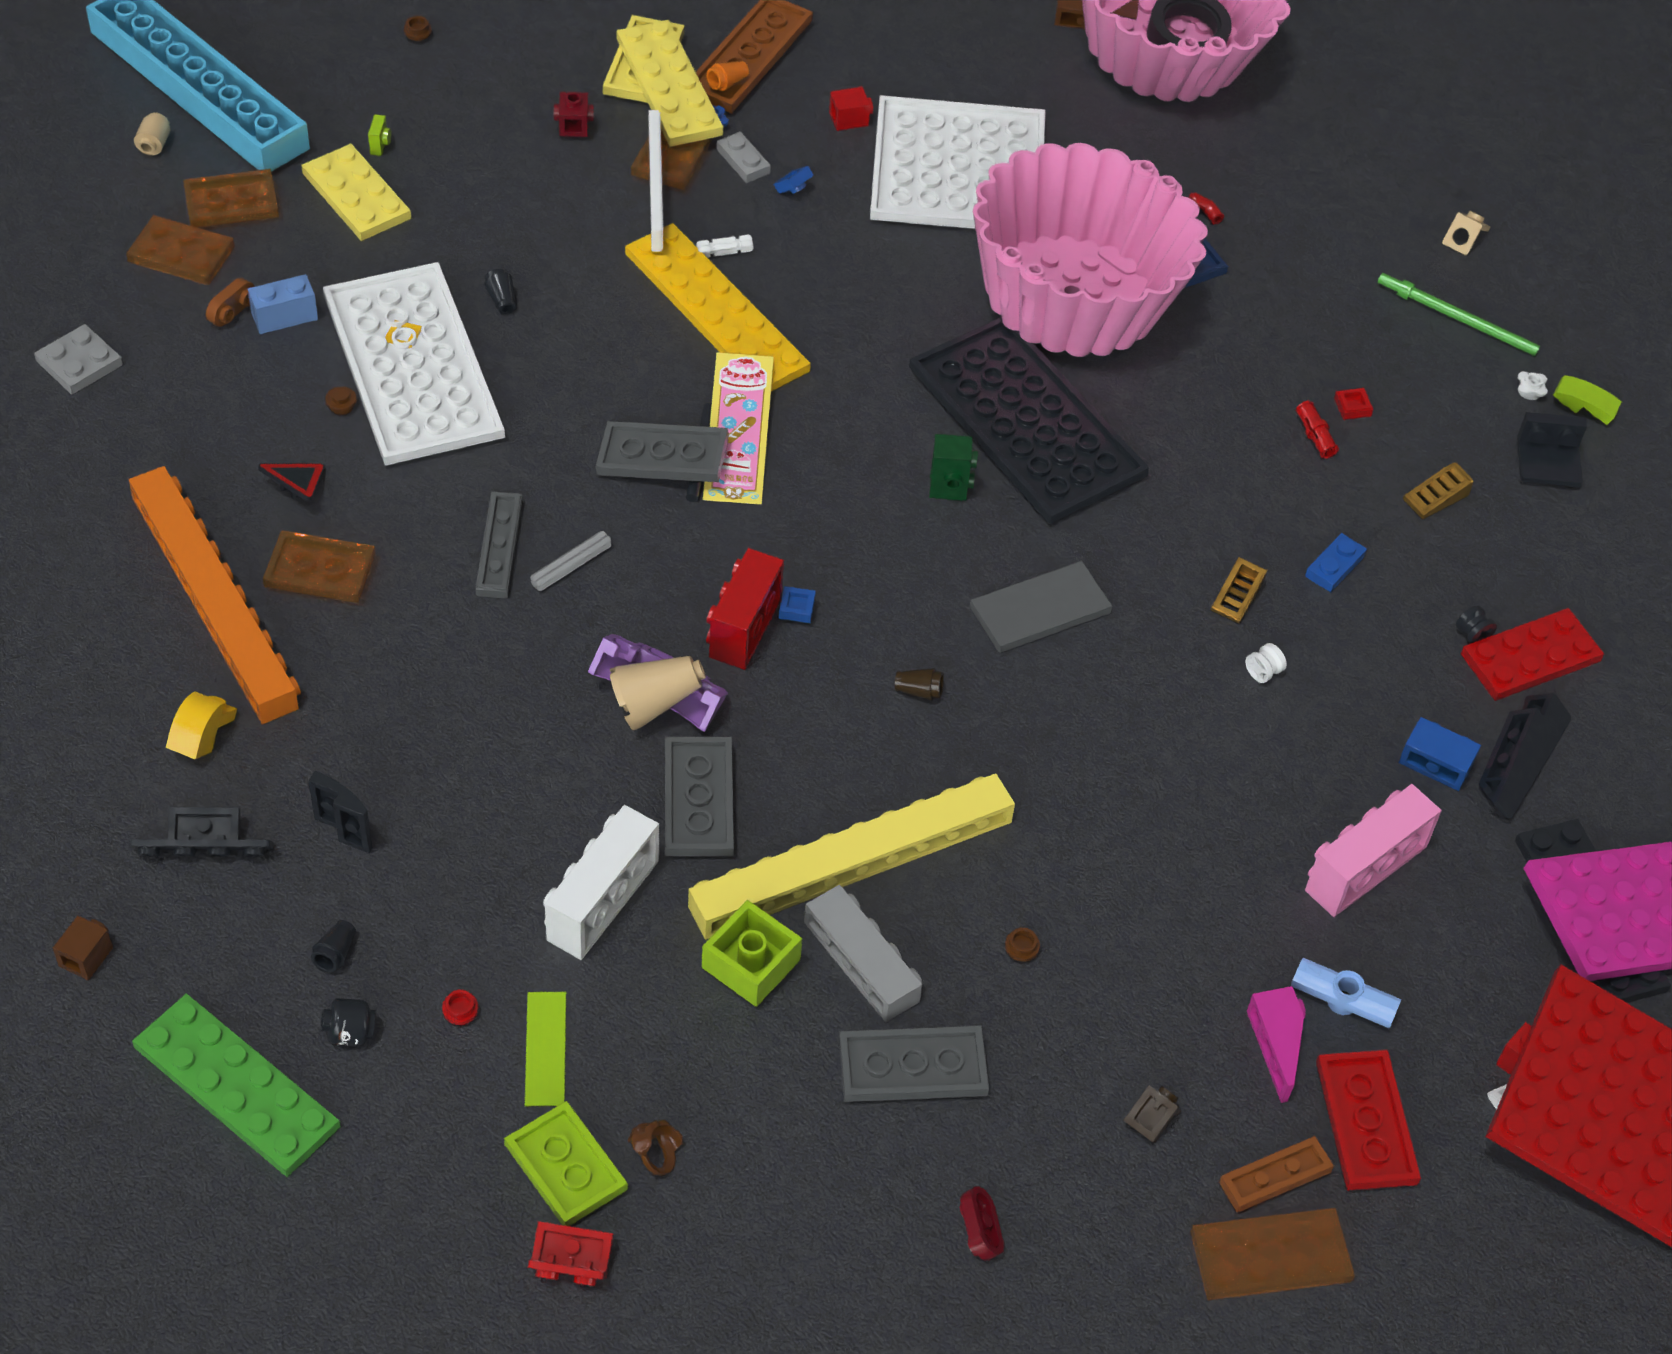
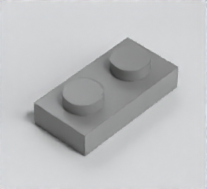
M741 132L717 141V151L746 183L770 174L771 165Z

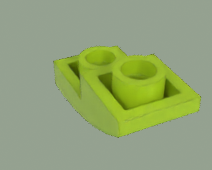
M1567 375L1560 379L1553 394L1564 406H1567L1573 412L1577 413L1584 407L1592 416L1598 418L1606 425L1615 418L1622 402L1614 395L1592 383Z

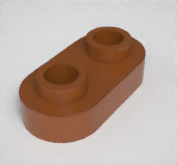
M242 277L235 279L210 301L206 309V319L218 327L230 323L245 307L250 306L248 288L255 287L254 284Z

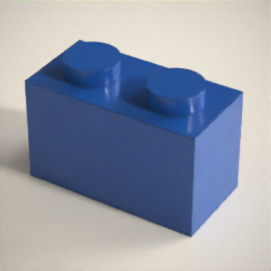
M1420 717L1405 744L1398 763L1459 791L1475 762L1481 745L1468 737L1461 736L1442 727L1436 722Z

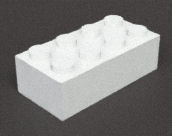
M623 805L616 815L612 814L609 816L604 824L602 833L597 839L592 838L588 842L582 858L577 864L572 863L568 867L564 880L557 889L552 888L544 899V924L546 925V938L548 942L580 960L584 958L659 862V823L626 805Z

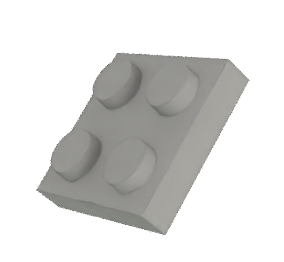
M86 324L34 353L36 362L71 395L123 365L121 356Z

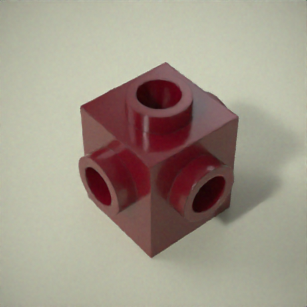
M560 92L559 104L554 103V121H559V136L588 137V121L594 122V104H588V93Z

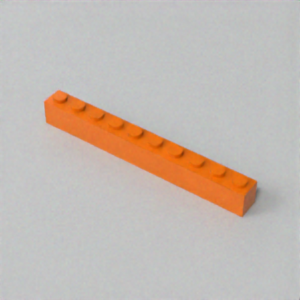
M165 466L128 479L133 501L261 724L263 725L299 710L297 696L301 694L296 679L294 676H287L285 672L287 667L282 655L273 652V642L267 630H260L258 626L260 621L255 609L246 606L247 600L242 587L239 584L236 586L233 584L232 580L234 578L227 562L221 563L219 560L221 556L215 541H208L206 538L208 536L206 527L201 518L195 519V510L189 497H182L181 493L183 492L176 476L171 477Z

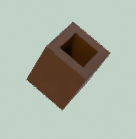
M78 915L53 947L58 966L86 980L92 977L113 949L109 930L103 923L95 919L89 921Z

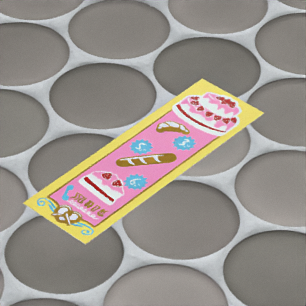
M718 352L716 354L710 427L728 428L729 439L719 482H704L703 500L762 505L774 358L772 356Z

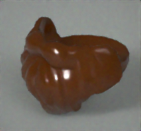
M659 1120L637 1125L632 1129L628 1143L632 1144L635 1152L641 1156L643 1164L651 1173L663 1176L674 1168V1151L682 1145L683 1136L668 1121ZM653 1138H657L659 1146L664 1153V1164L661 1168L654 1166L647 1156V1151H649L652 1145Z

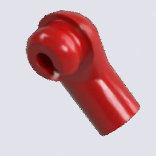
M1198 193L1189 194L1188 198L1195 201L1212 224H1219L1224 219V214L1212 200Z

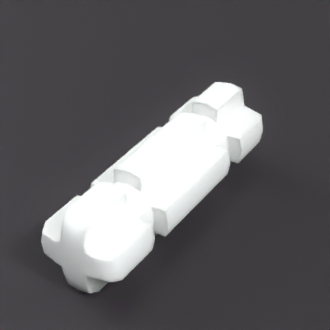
M740 235L739 239L733 236L712 239V242L708 240L698 241L696 247L699 252H702L708 258L711 257L710 254H714L715 257L737 254L739 250L741 253L751 252L753 250V240L751 235Z

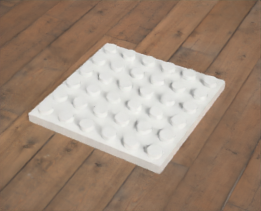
M880 96L870 220L975 229L973 207L977 204L976 187L979 183L989 180V169L991 166L998 163H1009L1010 155L1016 151L1025 150L1035 153L1036 148L1044 144L1045 110Z

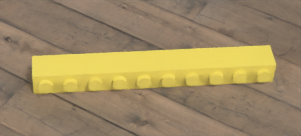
M996 773L987 777H978L969 784L958 788H948L939 795L926 800H916L910 806L897 811H887L880 817L868 822L855 823L849 829L836 834H826L819 840L804 846L796 845L780 855L764 857L756 864L748 867L732 869L724 876L716 879L700 881L694 887L689 888L688 908L706 940L746 900H749L767 914H774L816 898L839 884L841 887H845L1012 823L1015 803Z

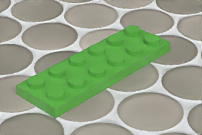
M187 993L132 1040L133 1046L138 1052L286 1177L294 1172L341 1127L340 1121Z

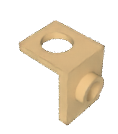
M1469 211L1467 215L1458 212L1442 243L1464 255H1468L1480 231L1488 232L1491 226L1483 223L1485 218L1477 213ZM1460 228H1464L1469 232V240L1463 245L1456 244L1453 239L1455 231Z

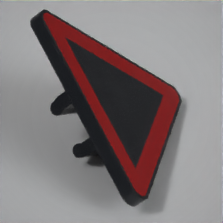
M260 463L258 470L279 483L281 491L288 489L293 492V499L301 497L305 501H312L325 466L321 463Z

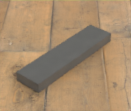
M491 491L475 587L476 596L508 598L523 503L522 494Z

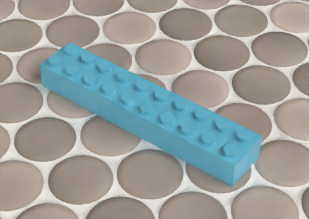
M97 0L86 6L90 30L93 35L262 174L270 173L310 149L307 123L154 0Z

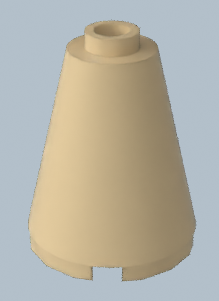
M691 656L610 668V679L616 699L620 707L623 706L626 712L629 711L630 715L624 717L633 731L640 729L701 688V680L706 678L700 660L693 661Z

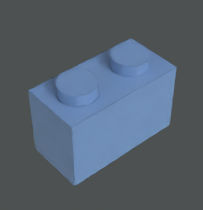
M306 274L248 288L251 314L259 334L318 320L315 294Z

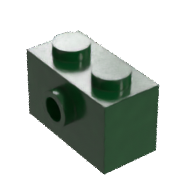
M935 434L929 498L966 501L968 488H974L975 470L970 469H976L978 450H972L973 437Z

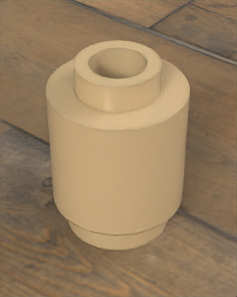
M151 113L142 120L134 138L135 146L142 153L157 155L161 152L170 133L168 119L162 114Z

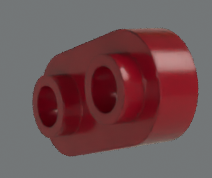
M975 1186L962 1193L960 1197V1212L964 1218L968 1233V1246L975 1256L986 1261L991 1260L1004 1251V1241L994 1202L988 1192L980 1186Z

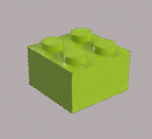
M746 900L702 946V968L757 1007L801 960L802 938L752 902Z

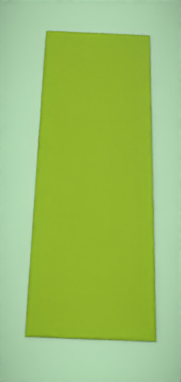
M528 992L525 1106H559L564 1103L566 992Z

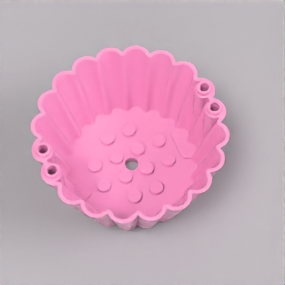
M1082 0L1089 50L1098 57L1100 68L1108 73H1113V78L1118 84L1132 86L1133 90L1142 96L1154 94L1162 101H1172L1177 97L1182 101L1191 102L1196 100L1199 95L1211 97L1220 88L1229 86L1278 31V27L1289 16L1291 10L1287 3L1288 0H1217L1228 11L1232 21V29L1227 45L1222 38L1213 37L1211 28L1203 21L1191 16L1177 15L1165 20L1167 29L1175 36L1181 38L1176 46L1174 43L1156 45L1147 38V26L1153 6L1157 0H1139L1137 20L1120 17L1117 14H1110L1131 0ZM1207 41L1204 47H1200L1198 42Z
M1074 143L1066 149L1057 144H1043L1036 148L1035 153L1025 150L1016 151L1010 155L1009 163H998L991 166L989 169V180L979 183L976 187L977 204L973 207V217L986 293L989 295L991 309L997 314L1002 315V323L1007 328L1019 331L1023 340L1029 343H1041L1050 352L1057 353L1066 350L1072 356L1083 357L1090 352L1094 355L1106 356L1114 349H1129L1136 340L1146 337L1193 277L1195 269L1206 255V249L1201 243L1207 236L1208 230L1205 224L1196 219L1199 215V207L1192 199L1181 196L1183 192L1182 186L1174 177L1169 175L1159 176V171L1152 162L1148 160L1130 161L1124 152L1117 149L1109 148L1098 151L1089 144Z

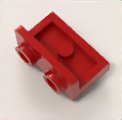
M538 1221L532 1259L529 1260L528 1268L537 1269V1277L558 1280L559 1273L574 1275V1283L596 1286L597 1279L604 1280L607 1278L614 1233Z

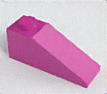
M1293 986L1254 993L1247 1009L1248 1017L1281 1103L1288 1102L1295 1084L1303 1022L1306 1017L1304 1003L1300 998L1297 999Z

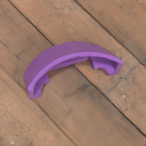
M610 634L602 639L588 673L611 681L610 668L674 657L643 643H633L619 635ZM708 676L701 680V688L670 708L704 732L728 693L724 688L710 682L711 678Z

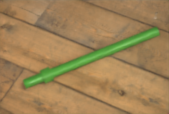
M1383 272L1377 283L1396 291L1397 296L1406 300L1411 298L1528 354L1536 356L1540 349L1539 345L1415 288V284L1405 279L1402 282Z

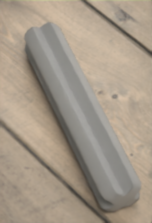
M600 531L535 572L530 577L532 586L537 591H542L610 548V536L604 531Z

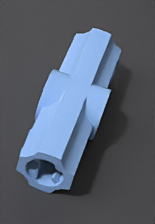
M1302 958L1291 983L1293 988L1326 1001L1330 1009L1337 1014L1350 1015L1354 1013L1387 1028H1390L1401 1002V999L1366 985L1363 978L1354 971L1346 970L1338 973L1306 958Z

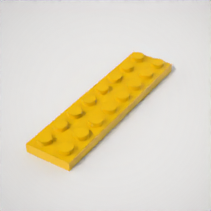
M674 223L663 227L662 252H651V234L625 246V254L720 353L774 357L771 392L810 372L811 363L702 252L698 251L697 247Z

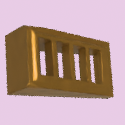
M1454 462L1405 494L1403 500L1424 519L1469 496L1473 479ZM1423 496L1430 504L1427 505L1420 497Z
M1238 557L1213 603L1211 611L1240 623L1265 580L1267 570ZM1238 576H1241V577H1243V578H1245V579H1248V580L1252 581L1253 584L1250 585V584H1248V583H1246V582H1244V581L1238 579L1237 577H1238ZM1235 584L1249 592L1246 594L1232 586ZM1227 594H1233L1243 599L1244 601L1243 603H1241L1235 599L1228 597ZM1224 601L1234 607L1239 608L1238 612H1235L1222 606L1221 604Z

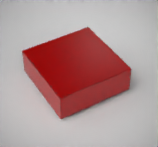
M1364 388L1336 391L1334 400L1343 420L1372 416L1374 409Z

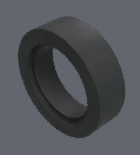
M1157 0L1154 4L1147 26V38L1151 43L1156 45L1174 43L1177 46L1181 38L1175 36L1167 29L1165 20L1172 16L1186 15L1206 23L1211 28L1213 37L1222 38L1227 45L1232 29V21L1228 11L1217 0ZM1207 41L1198 42L1200 47H1204Z

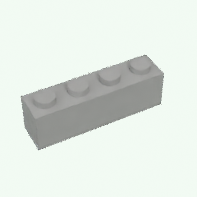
M839 884L806 903L804 923L885 1023L920 1002L923 985L920 975L915 969H909L904 963L898 948L893 943H888L881 935L878 924L872 918L868 919L853 894H847Z

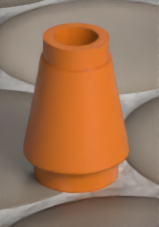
M744 61L715 63L707 71V81L712 89L724 91L747 77L749 69Z

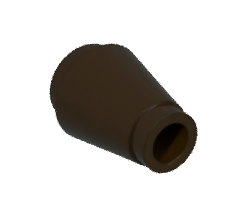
M935 668L897 671L895 676L896 691H902L931 701L934 698L942 697L944 687L943 672H936Z

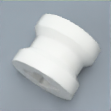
M1272 643L1265 644L1260 648L1259 653L1253 652L1245 660L1248 672L1260 683L1267 682L1272 678L1273 673L1279 674L1287 666L1284 654Z

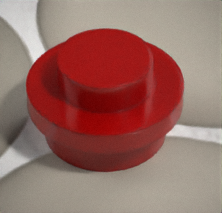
M455 990L444 999L442 1012L448 1022L455 1025H464L476 1017L478 1002L468 991Z

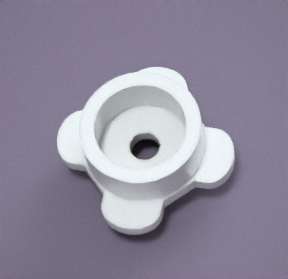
M1520 372L1517 378L1520 381L1518 392L1523 398L1536 400L1547 395L1548 390L1545 388L1547 377L1545 375L1537 373L1528 374L1527 372Z

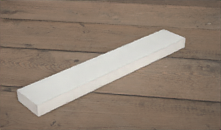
M649 110L651 252H662L663 204L659 110Z

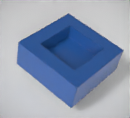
M809 166L801 167L789 172L775 182L774 186L779 194L787 191L794 194L807 186L805 181L814 175Z
M784 586L779 619L811 623L816 591Z

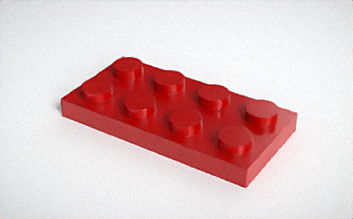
M1569 608L1465 645L1461 651L1464 660L1495 701L1599 663L1604 656L1603 651Z
M1388 1050L1318 1055L1316 1064L1347 1191L1418 1185L1421 1176Z

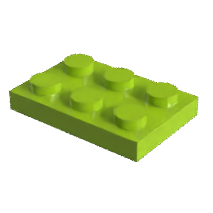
M567 1101L504 1138L505 1146L562 1225H572L628 1190L626 1180Z

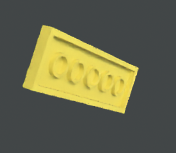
M658 21L617 30V41L651 110H659L660 127L669 147L723 136V125L670 21Z

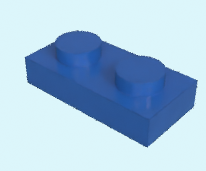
M1341 533L1307 568L1305 577L1331 593L1365 557L1367 548Z

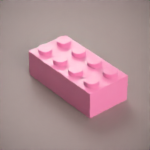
M1413 784L1403 791H1394L1387 798L1384 805L1378 809L1376 807L1371 808L1363 816L1361 822L1355 826L1353 824L1348 825L1339 834L1338 839L1332 843L1325 842L1318 848L1314 854L1316 858L1315 863L1308 872L1309 880L1305 891L1330 915L1336 917L1427 848L1442 810Z

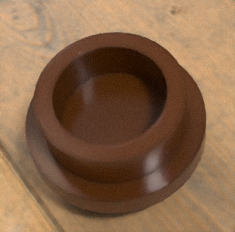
M423 16L408 18L404 26L405 36L414 41H422L428 38L432 32L431 25Z
M345 386L334 387L325 396L327 407L337 415L350 413L357 401L355 392Z
M1028 928L1015 929L1007 936L1005 941L1007 954L1012 959L1021 962L1034 959L1040 949L1038 937Z

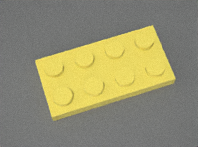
M632 15L627 28L655 23L660 20ZM671 23L681 43L684 36V25ZM619 45L603 84V94L648 103Z
M352 144L301 165L303 175L361 241L411 219V210Z

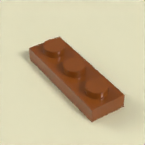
M1316 1136L1221 1175L1219 1184L1238 1213L1332 1172L1334 1165Z

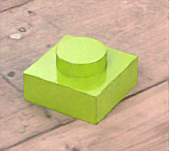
M374 114L368 132L370 155L382 156L385 145L390 144L391 129L387 128L386 116Z

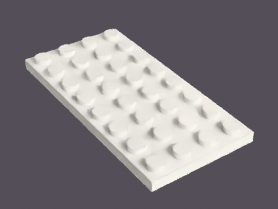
M439 262L323 287L328 309L385 466L505 438L504 427ZM405 323H410L422 326L419 336L416 339V333L414 330H412L411 328L401 326ZM390 327H397L391 337L393 344L388 343L385 338ZM411 334L413 335V338H412L409 342H404V343H403V342H399V341L396 340V339H398V340H402V341H408V339L410 338Z

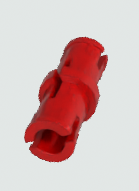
M1312 401L1302 402L1296 407L1295 411L1306 428V436L1308 439L1313 440L1321 458L1327 459L1334 456L1339 451V447L1328 431L1329 425L1327 421L1321 419Z

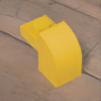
M196 691L192 692L180 705L173 719L166 748L193 759H198L211 753L218 727L234 721L237 708L227 705L226 701L220 697L206 696Z

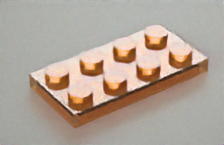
M1336 1208L1193 1225L1190 1231L1207 1300L1352 1282L1355 1276Z

